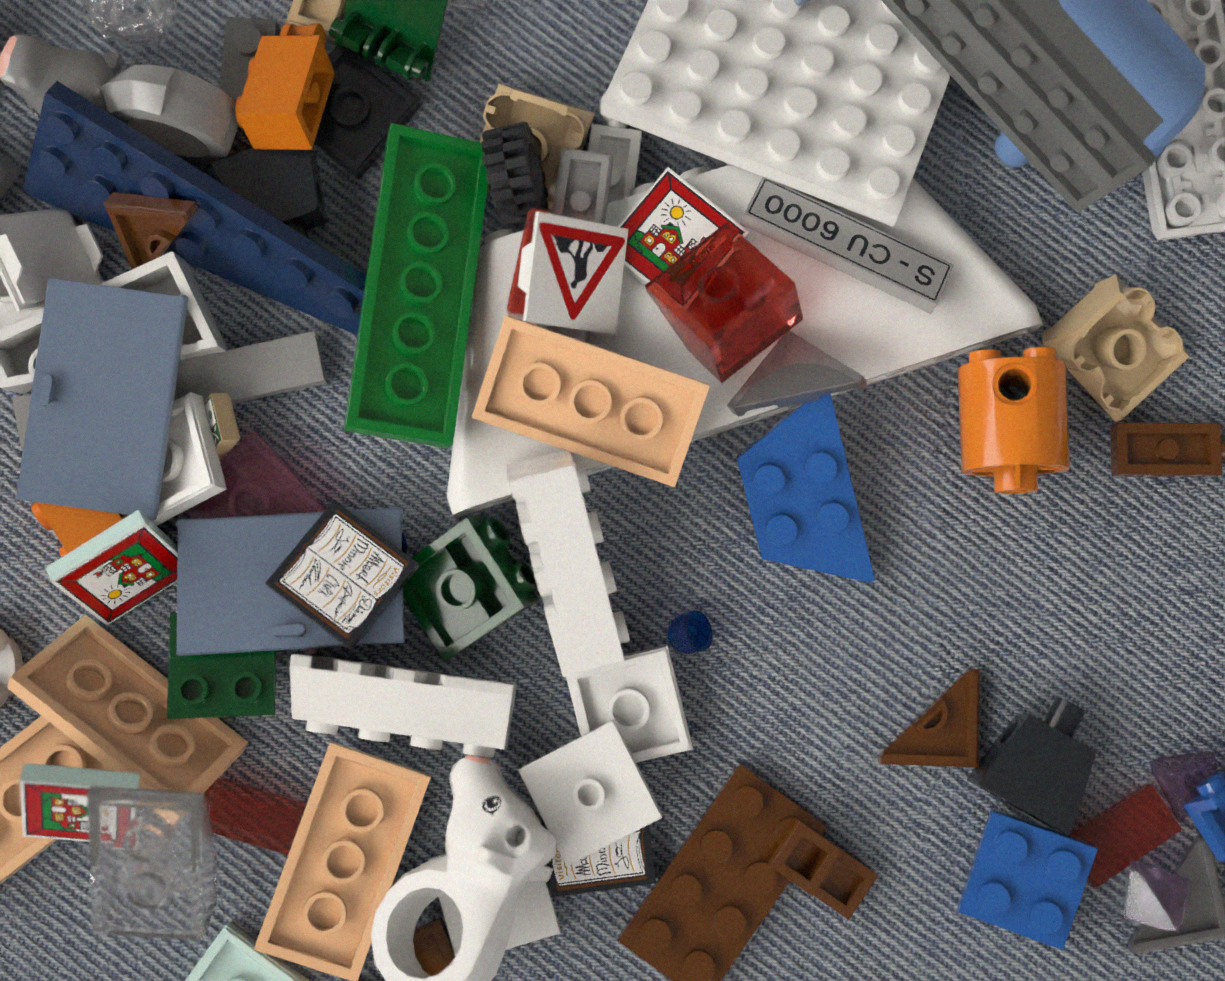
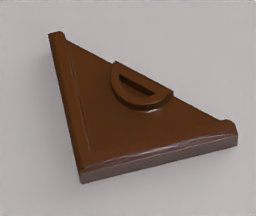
M113 192L104 202L132 269L163 256L198 209L194 201Z
M967 669L878 755V763L979 768L980 669Z

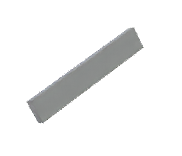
M315 331L234 348L224 352L180 360L174 401L190 392L202 396L203 401L211 393H228L232 404L327 384L318 335ZM31 394L12 398L21 448L24 447Z

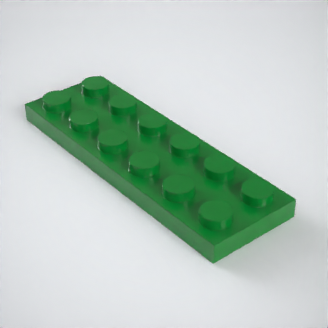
M394 123L390 124L343 431L448 449L453 445L488 187L486 178L488 173L483 162L485 154L482 150L481 142Z

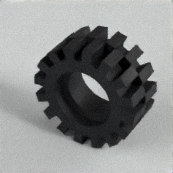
M524 121L485 130L482 133V150L485 154L483 162L487 168L488 184L490 183L492 189L491 197L493 201H496V211L498 215H501L502 222L509 224L535 218V213L538 211L548 213L549 203L547 200L548 190L544 182L546 181L545 173L542 171V160L537 152L538 145L536 139H533V132L528 123Z

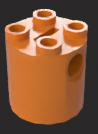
M1053 347L1028 348L1023 350V357L1001 358L1000 350L990 349L970 352L968 364L958 368L961 473L971 476L994 477V492L998 494L1037 492L1038 475L1053 474L1070 469L1066 364L1063 360L1057 359L1056 348ZM1007 385H1014L1022 389L1025 397L1020 400H1009L1000 393L999 389Z

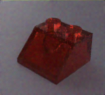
M727 222L645 285L647 293L687 350L721 383L803 320L795 282Z

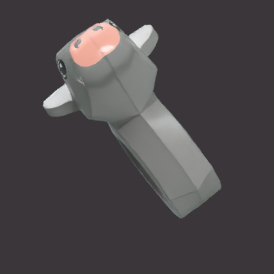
M26 35L10 37L0 54V81L23 96L34 117L37 119L40 117L45 92L56 81H59L186 162L198 165H212V161L229 155L238 127L235 117L236 101L222 89L200 77L175 68L157 65H134L121 72L122 56L120 54L108 51L103 57L92 51L51 46L39 38Z

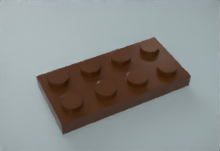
M738 763L618 935V941L672 981H721L790 882V880L767 865L797 819L820 835L823 834L827 826Z

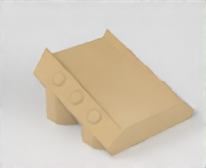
M499 83L495 95L487 100L483 114L485 126L483 132L524 121L528 123L533 132V139H536L538 145V155L540 154L542 160L541 167L546 178L544 182L548 190L547 200L549 209L553 210L561 148L583 150L595 113ZM489 183V184H488V187H487V190H490V191H491L492 189H491V185H490V183Z
M1117 275L1095 283L1094 288L1055 325L1043 331L1042 343L1046 347L1056 348L1057 359L1065 362L1066 369L1115 422L1126 417L1190 357L1189 353L1183 348V340L1174 328L1163 326L1154 316L1155 301L1149 292L1140 287H1127Z

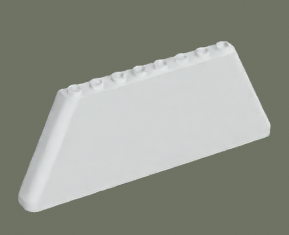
M726 163V166L708 171L706 167H697L679 175L739 224L763 178L760 175ZM913 178L899 217L893 227L799 190L796 191L953 264L954 267L938 304L931 314L743 226L749 231L748 237L683 316L624 269L616 335L591 331L589 343L710 384L691 442L796 409L801 405L796 404L782 408L773 405L749 410L739 417L733 414L727 406L787 330L864 376L867 384L870 385L1034 332L1043 323L1036 304ZM655 182L646 183L630 191L629 197L613 202L608 198L605 225L618 227ZM534 222L532 223V228L516 233L512 229H502L490 233L484 238L485 244L479 248L447 488L448 503L455 519L513 500L506 465L564 450L471 418L504 316L508 315L523 320L526 293L518 287L522 248L532 242ZM854 389L831 393V397L852 391ZM570 452L573 462L583 460L587 476L614 468V466Z

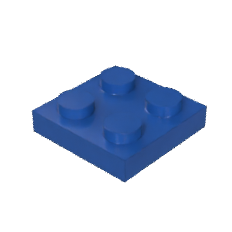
M991 808L957 906L958 912L1063 950L1098 848L1095 844Z

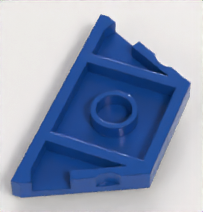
M831 394L821 395L820 400L802 403L792 413H787L771 427L768 433L759 440H755L737 455V462L761 558L859 581H875Z

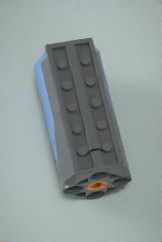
M881 0L1077 213L1150 168L1165 147L1196 115L1203 103L1205 64L1147 0Z

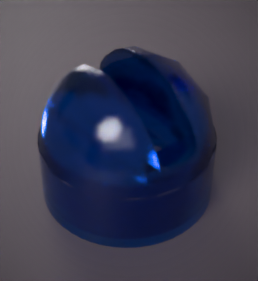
M698 610L679 614L670 621L667 629V641L680 654L691 655L705 651L711 646L713 640L711 624L708 618Z

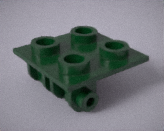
M346 0L343 20L338 17L333 20L329 29V36L334 38L335 44L341 48L347 47L357 53L362 49V57L367 61L376 56V65L380 67L386 66L402 74L403 78L408 81L414 77L428 82L431 78L448 0Z
M170 613L167 719L275 715L276 650L179 656L177 655V613Z

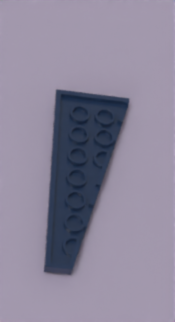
M56 81L45 92L23 192L114 232L116 231L104 205L106 199L113 192L194 201L198 209L165 254L173 251L193 266L358 335L366 274L59 81Z

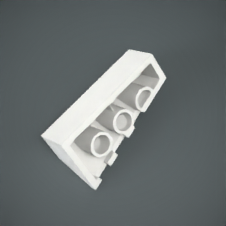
M291 654L290 660L292 719L307 721L306 731L336 735L339 726L359 728L358 738L380 742H390L391 733L411 736V746L442 750L443 741L463 743L462 753L484 757H494L495 748L505 749L508 747L517 684L316 655Z

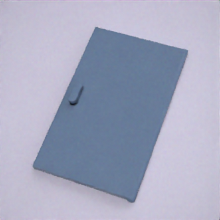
M48 278L16 500L127 515L140 510L150 520L157 519L188 296H174Z
M401 507L348 510L402 551L401 518L403 517V509ZM324 512L178 520L176 523L178 529L177 655L344 646L270 590L265 584ZM403 588L356 646L405 643Z

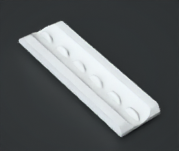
M1147 0L1205 64V85L1201 107L1183 130L1165 147L1151 167L1142 172L1152 232L1158 241L1225 232V20L1221 0Z

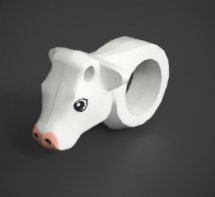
M466 756L452 767L450 785L453 793V807L446 831L445 849L447 855L427 861L406 872L388 890L375 913L371 941L375 965L385 981H492L496 976L506 950L517 900L522 887L528 880L546 882L550 879L553 868L546 866V864L555 855L556 839L540 824L534 810L508 786L499 765L488 757ZM449 895L453 898L462 916L464 932L461 947L452 964L439 975L431 977L423 971L415 957L413 943L415 926L427 905L437 897Z

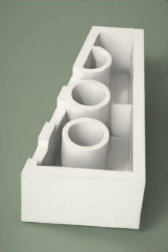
M171 251L100 284L174 296H188L180 360L228 350L187 262L175 252ZM43 311L0 330L1 389L17 393L32 392Z
M560 450L506 465L508 482L513 500L516 499L521 529L525 543L529 547L534 576L540 596L543 599L544 611L562 677L624 661L621 644L629 642L630 638L623 612L612 613L608 594L617 592L609 561L600 563L595 544L604 542L596 511L586 512L582 493L591 491L583 460L573 462L569 451Z

